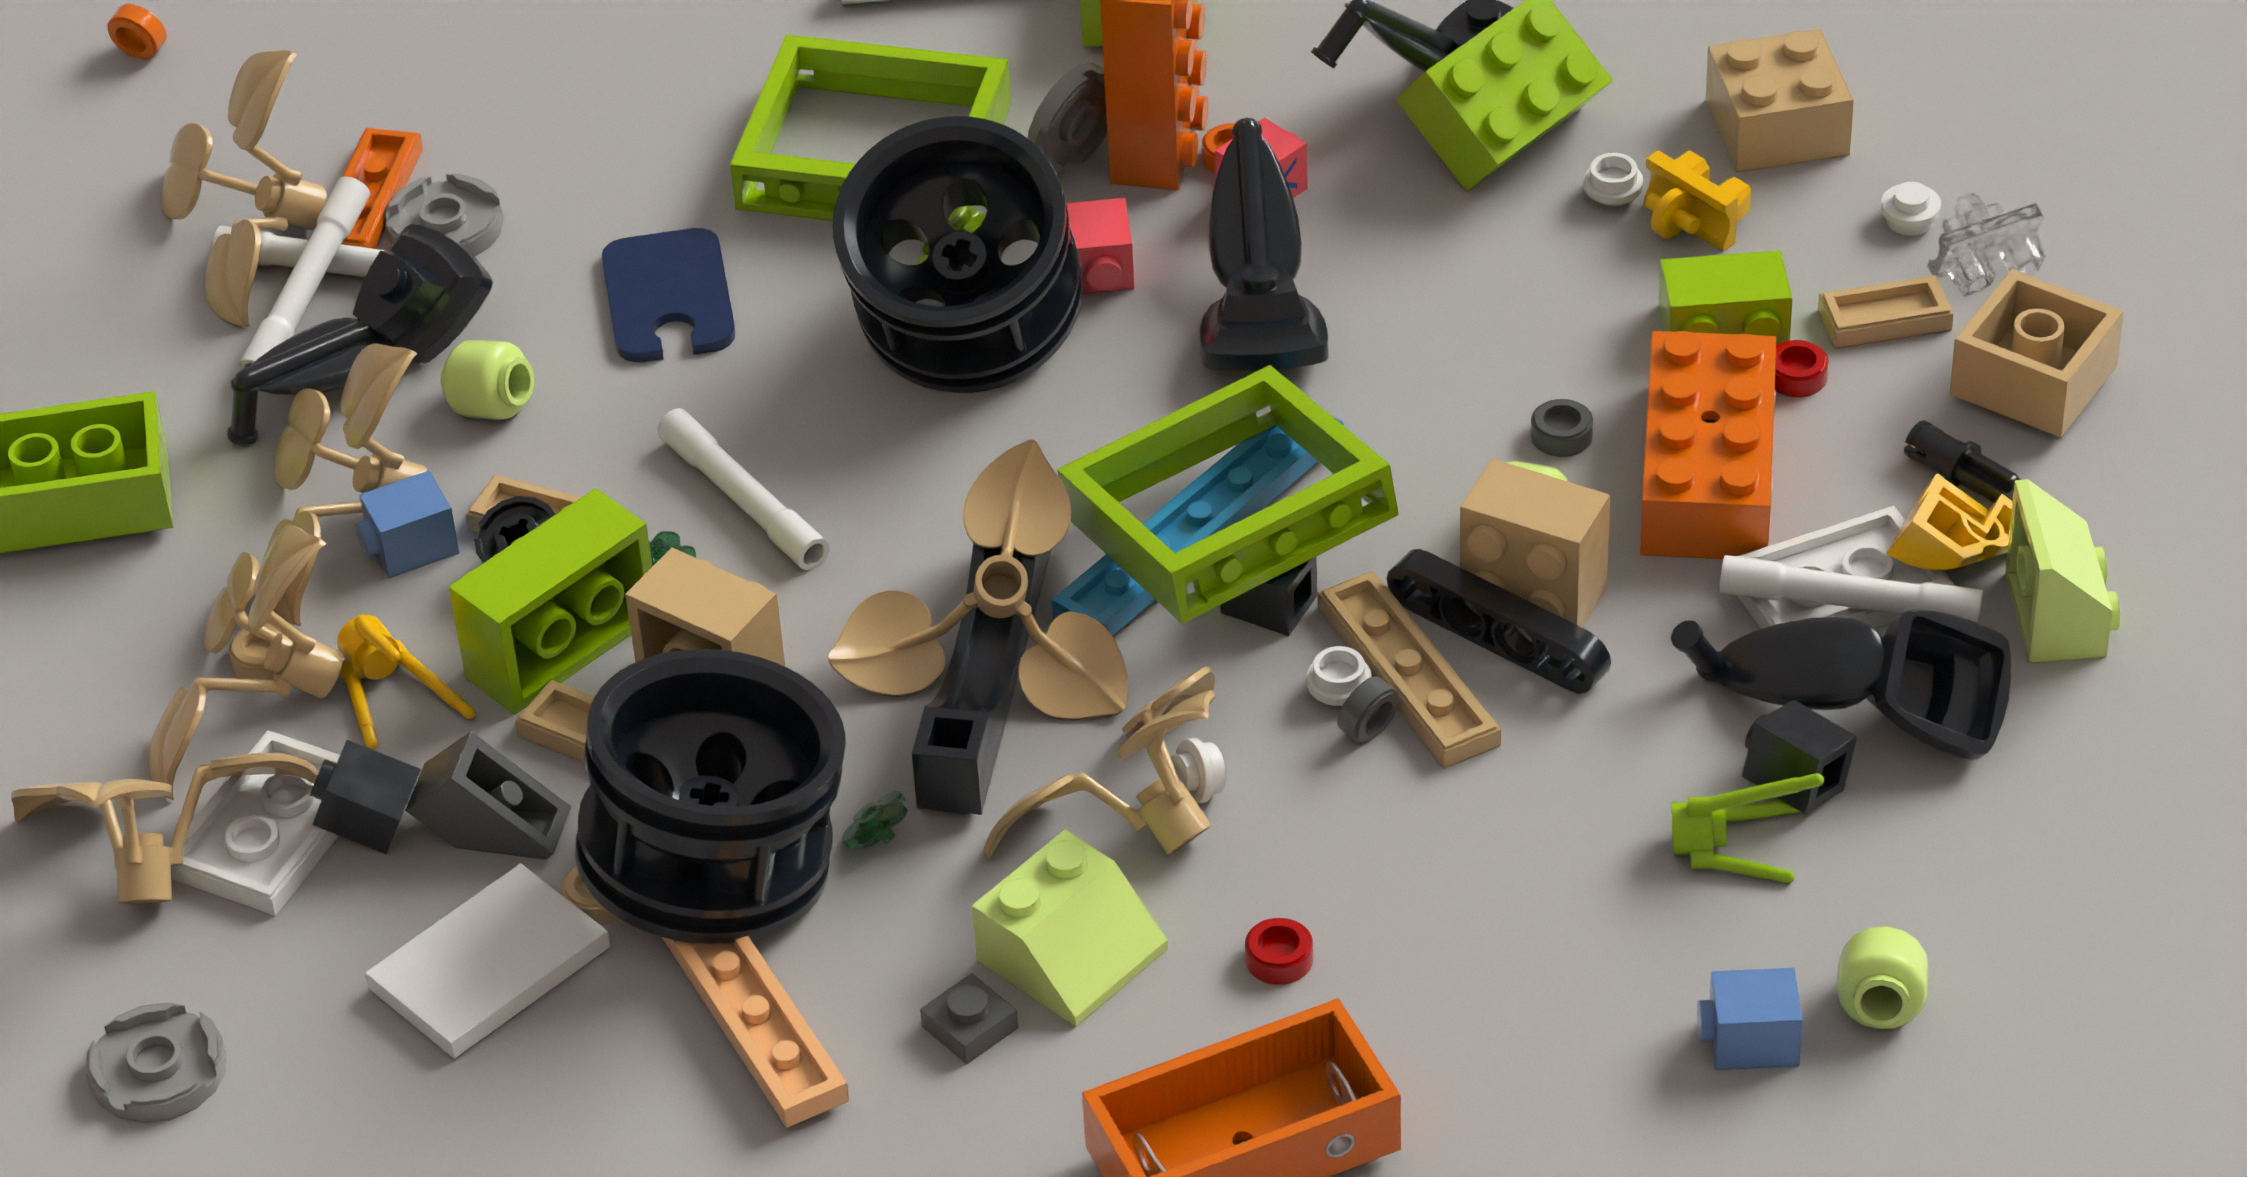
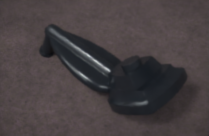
M1352 0L1344 5L1346 7L1344 12L1317 48L1314 47L1311 53L1335 69L1338 65L1336 61L1363 26L1390 50L1425 72L1514 8L1498 0H1467L1455 8L1441 22L1437 29H1433L1371 0Z
M1253 118L1240 119L1233 127L1232 134L1234 138L1224 153L1212 195L1209 219V252L1212 269L1219 282L1226 288V292L1222 299L1214 302L1208 308L1202 318L1200 325V350L1203 365L1211 370L1258 371L1269 365L1278 370L1325 362L1329 356L1328 330L1325 319L1320 310L1309 299L1299 295L1293 281L1301 265L1302 242L1299 218L1291 189L1270 144L1262 137L1261 125Z
M408 225L399 234L387 251H380L373 261L361 285L352 313L357 319H332L301 331L276 345L249 367L240 370L235 375V378L231 381L233 402L231 426L227 430V438L239 445L252 444L258 439V430L255 428L258 391L270 394L296 395L299 391L307 388L320 392L342 388L346 383L357 355L368 345L382 344L407 348L417 353L413 358L415 361L422 364L430 362L459 336L478 312L492 289L493 281L491 276L470 252L454 240L438 231L421 225Z
M1908 610L1890 623L1883 637L1871 625L1859 619L1843 617L1808 618L1780 623L1753 631L1730 642L1721 651H1716L1703 635L1700 625L1695 621H1683L1674 628L1671 634L1673 646L1685 653L1696 666L1698 675L1705 680L1717 681L1721 686L1734 692L1767 703L1783 706L1794 699L1811 710L1846 709L1867 699L1903 731L1943 752L1968 760L1979 759L1990 751L2002 726L2009 702L2011 652L2007 638L1984 625L1952 614L1937 611Z

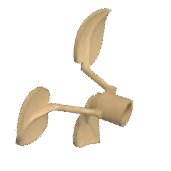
M288 50L260 52L249 57L238 72L228 106L229 123L236 127L233 141L240 149L250 153L277 174L272 177H263L257 185L206 170L205 168L212 151L213 138L205 126L189 123L178 131L173 140L169 159L171 166L166 171L161 190L163 212L169 218L176 220L185 219L195 207L200 194L202 180L255 195V207L257 210L263 211V215L266 218L236 220L232 225L231 234L219 236L211 251L204 279L205 296L211 309L223 320L242 327L250 326L248 301L260 255L261 233L259 229L274 228L286 231L289 224L313 230L317 225V218L326 203V190L324 186L302 180V172L289 169L257 145L265 130L285 77L295 57L298 55Z
M371 344L361 350L350 369L341 397V412L347 418L343 426V432L349 447L355 449L365 447L373 453L372 456L364 455L357 459L321 445L320 441L330 420L329 403L325 395L320 391L310 388L299 391L294 397L289 410V424L284 428L276 448L274 476L279 486L288 490H296L306 481L311 471L315 455L353 469V488L355 491L361 492V494L428 471L424 465L404 460V455L391 452L371 438L403 374L417 353L402 347ZM360 501L299 507L295 512L293 521L283 519L278 523L268 543L263 561L277 535L287 525L297 526L307 533L321 538V527L317 517L361 513ZM317 553L300 571L273 610L290 624L301 626V601L309 582Z
M1035 440L1020 443L998 456L981 472L968 491L964 502L963 522L969 539L982 548L995 549L1002 547L1001 555L992 556L979 566L975 578L974 592L965 595L963 601L944 620L931 627V614L928 607L916 596L899 590H887L876 593L865 599L851 613L837 642L828 655L830 666L845 680L858 688L885 696L913 695L934 684L944 672L946 657L936 638L945 635L973 608L979 607L986 615L994 618H1006L1016 613L1021 618L1029 636L1037 643L1029 648L1021 657L1018 667V678L1021 691L1027 701L1044 715L1065 720L1118 715L1125 710L1128 700L1129 683L1126 665L1118 644L1105 626L1086 614L1069 611L1058 615L1045 634L1038 627L1031 613V606L1025 602L1028 576L1024 566L1017 559L1013 558V551L1015 550L1029 557L1044 555L1063 541L1071 522V504L1066 488L1048 463Z
M287 525L277 535L260 569L257 558L247 552H242L235 561L227 579V586L220 591L211 608L204 631V647L215 654L220 652L229 641L237 624L271 644L265 657L264 667L273 672L274 680L198 677L193 681L189 689L180 687L155 729L148 756L149 772L152 781L172 786V796H167L166 798L174 800L173 781L175 773L202 717L207 691H265L287 697L291 688L294 687L323 699L333 688L342 667V651L302 634L273 611L304 566L326 545L323 539L311 535L297 526ZM253 594H255L256 597L250 608L249 616H247L244 609ZM267 621L270 625H272L281 633H275L274 631L266 628L264 624Z
M1205 666L1183 677L1163 694L1145 705L1122 728L1125 736L1130 735L1134 731L1136 732L1119 748L1117 752L1119 758L1124 761L1146 747L1160 777L1159 780L1136 795L1143 807L1136 811L1085 773L1077 775L1067 774L1027 794L1002 815L986 841L984 854L987 859L990 860L1003 835L1021 817L1050 800L1081 790L1092 793L1129 820L1136 832L1148 826L1167 855L1177 851L1212 826L1179 779L1164 742L1165 734L1187 721L1209 718V705L1216 697L1214 693L1215 676L1211 669Z
M281 753L243 754L212 760L211 763L200 765L194 771L170 847L163 846V834H138L133 799L172 796V786L166 783L141 779H119L105 784L99 782L41 784L14 790L11 793V801L14 806V819L16 822L40 810L72 801L84 802L93 808L100 806L114 851V867L117 869L118 903H162L172 901L171 865L183 864V846L204 784L217 778L241 774L292 775L304 778L314 784L318 771L311 763L300 757ZM112 800L121 807L125 832L123 836Z

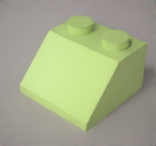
M2015 480L2005 575L2029 663L2107 657L2110 630H2118L2120 626V606L2117 593L2115 591L2107 592L2105 587L2107 562L2103 547L2093 546L2087 521L2030 480Z
M1066 829L972 905L977 961L1075 1027L1168 949L1167 938L1116 862Z

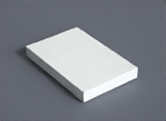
M1894 505L1738 556L1781 562L1786 566L1913 584L1930 582L1955 586L1944 570L1914 567L1886 554L1905 522V519ZM1738 596L1761 629L1780 623L1823 617L1859 619L1876 628L1891 623L1901 615L1791 599L1768 600Z
M269 730L266 731L248 753L293 755L311 763L318 773L324 759L337 764L340 757L339 754ZM241 774L229 776L191 822L183 846V864L171 865V879L276 916L334 844L339 835L312 825L321 800L310 796L314 784L308 780L284 774Z
M520 863L366 971L365 976L368 989L455 1059L610 948L608 931Z

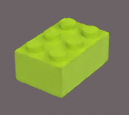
M1525 0L1425 71L1395 100L1468 192L1580 110L1614 80L1552 0Z
M155 391L0 413V553L173 528L168 444Z
M595 488L451 584L449 592L465 678L512 714L516 715L535 699L550 680L559 683L564 682L629 637L631 630L625 594L653 567L647 524Z

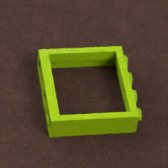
M786 34L730 163L735 209L833 221L838 194L847 175L856 163L771 154L799 87L972 107L969 117L991 120L1004 125L1011 106L1008 59ZM800 69L813 70L814 75L801 74L799 71ZM758 182L764 183L765 191L755 190Z
M1271 365L1057 469L1058 477L1064 484L1070 498L1071 522L1181 624L1399 515L1390 464ZM1270 406V412L1257 417V411ZM1275 425L1333 473V475L1176 553L1168 548L1119 503ZM1361 498L1364 499L1368 504L1362 507ZM1193 582L1195 591L1186 595L1188 593L1186 585Z

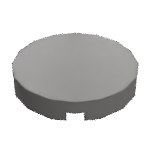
M1093 62L1078 65L1058 80L1048 91L1035 112L1028 131V139L1041 149L1057 174L1064 173L1063 166L1067 163L1077 165L1085 162L1101 145L1107 135L1104 69Z
M446 174L447 181L432 183L430 176L412 182L400 189L387 204L385 213L386 232L391 245L405 227L410 224H416L447 236L463 246L475 257L490 248L501 234L503 212L495 189L481 179L462 174Z
M169 1002L141 1005L116 1016L104 1026L106 1034L98 1040L96 1045L93 1040L87 1051L86 1074L90 1088L100 1106L118 1118L142 1123L171 1120L198 1108L215 1093L226 1072V1052L223 1039L212 1019L201 1012L200 1018L196 1014L186 1012L184 1005Z

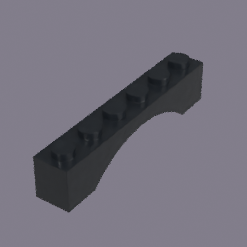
M973 543L966 595L974 592L975 578L979 566L986 559L1001 555L1002 547L987 549ZM1014 550L1013 558L1017 559L1027 572L1028 586L1025 602L1031 606V613L1034 617L1051 551L1044 555L1029 557ZM976 607L961 619L946 676L937 695L931 703L924 707L911 753L917 809L982 815L1018 679L1019 663L1025 652L1029 637L1021 618L1016 613L1006 618H994L986 615L979 607Z

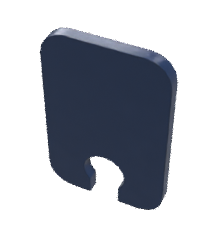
M689 228L626 237L612 241L603 249L602 262L616 350L623 359L631 362L664 359L661 338L655 335V332L659 327L670 322L681 321L694 327L691 333L694 355L722 350L734 341L736 333L720 243L714 232L705 228Z

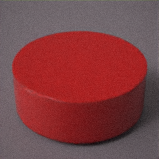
M1790 340L1776 345L1775 390L1778 393L1791 397H1806L1822 390L1828 378L1829 360L1825 351L1816 344L1803 340Z
M1272 918L1256 924L1248 932L1245 939V961L1249 972L1255 978L1265 983L1276 985L1289 984L1301 979L1309 972L1313 964V939L1311 933L1301 923L1287 918Z

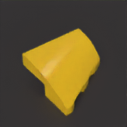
M1936 473L1922 491L1886 554L1914 567L1929 570H1948L2007 553L2013 501L2001 494L1988 510Z

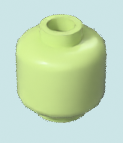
M469 340L461 342L451 351L441 370L440 383L446 401L455 413L471 419L503 420L516 415L531 397L534 388V373L532 366L519 347L507 341Z
M1883 926L1865 929L1855 934L1844 945L1838 962L1837 991L1839 1002L1850 1018L1866 1027L1878 1030L1894 1029L1911 1022L1922 1011L1928 995L1929 968L1926 952L1918 940L1904 930Z

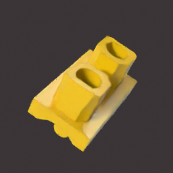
M1659 150L1646 158V167L1650 170V183L1644 195V204L1646 208L1653 212L1650 223L1654 233L1664 239H1670L1684 230L1689 234L1697 235L1723 252L1735 244L1736 224L1750 212L1751 188L1749 185L1736 177H1732L1717 186L1710 181V167L1705 159L1690 150L1676 159H1672Z

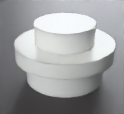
M1606 153L1596 157L1584 175V190L1591 199L1607 206H1620L1631 202L1641 194L1643 189V176L1636 162L1631 157L1621 153Z
M1904 182L1889 188L1883 194L1881 212L1886 219L1888 227L1894 232L1906 236L1921 235L1929 231L1933 223L1940 216L1941 199L1934 190L1921 183Z
M1344 646L1329 647L1319 652L1307 671V688L1310 694L1318 701L1328 705L1343 706L1349 695L1362 682L1371 678L1372 674L1364 658L1356 650Z
M1198 738L1180 741L1176 753L1171 757L1179 779L1197 804L1206 803L1212 795L1219 794L1224 789L1226 769L1223 756L1213 742L1203 743Z

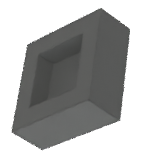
M973 973L920 1008L922 1027L965 1064L970 1063L1018 1029L1017 1010Z

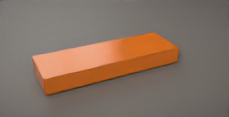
M365 128L342 177L348 176L361 181L369 189L370 197L349 236L342 241V245L377 248L386 229L385 213L387 204L400 189L406 186L423 150L420 133Z

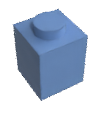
M430 470L359 494L364 520L355 523L359 542L367 558L377 555L389 578L459 554L452 508Z
M1795 968L1711 971L1710 999L1698 1000L1697 1022L1700 1042H1712L1715 1070L1799 1066L1803 1020Z

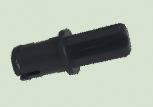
M1926 420L1919 421L1911 429L1905 440V443L1909 444L1904 447L1906 456L1938 471L1956 487L1962 484L1992 502H1995L2001 494L2013 501L2015 480L2021 479L2016 473L1982 455L1980 445L1973 441L1964 443Z

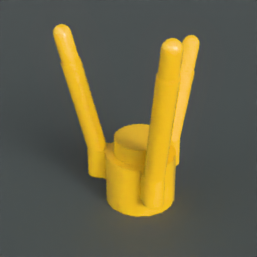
M361 614L349 620L341 628L337 636V646L339 651H342L345 660L342 662L339 674L347 684L360 732L363 735L367 748L375 749L378 746V740L361 679L363 677L372 680L386 678L393 673L398 664L404 666L464 718H474V708L411 655L400 640H395L377 617Z

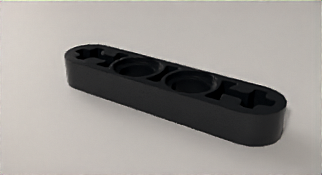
M1412 549L1388 571L1386 578L1388 588L1407 610L1566 690L1575 693H1586L1610 669L1611 658L1606 646L1588 630L1428 551ZM1464 600L1469 602L1477 610L1479 615L1474 613L1465 604ZM1516 625L1523 629L1533 642L1525 638Z

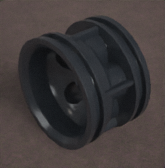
M967 116L932 118L906 126L879 141L858 160L847 175L835 204L833 240L843 274L851 289L854 308L863 334L871 349L888 368L904 379L928 389L953 393L982 392L1000 388L1029 375L1048 361L1062 346L1069 336L1080 311L1083 297V274L1075 239L1070 229L1069 215L1060 180L1049 159L1031 140L1014 129L991 120ZM983 206L987 209V213L982 224L972 233L956 231L948 223L949 216L956 208ZM905 240H918L929 245L927 259L917 265H906L897 262L889 256V253L895 245ZM1031 240L1038 243L1034 253L1020 264L1006 265L1001 261L1004 250L1016 241ZM932 299L942 303L944 306H930L915 302Z
M689 649L658 654L633 663L612 676L595 695L587 720L584 764L590 786L580 803L575 842L576 865L587 890L606 910L624 922L645 932L682 942L729 944L736 943L735 939L749 936L751 940L774 934L801 919L819 900L828 877L833 841V830L829 814L830 807L836 799L840 788L846 747L844 725L833 703L812 682L793 670L758 656L727 650Z

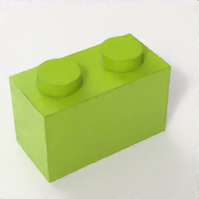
M1781 250L1660 259L1658 305L1664 331L1776 336V345L1790 341L1793 297Z

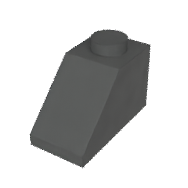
M470 731L424 763L405 811L455 848L546 860L555 852L571 806Z

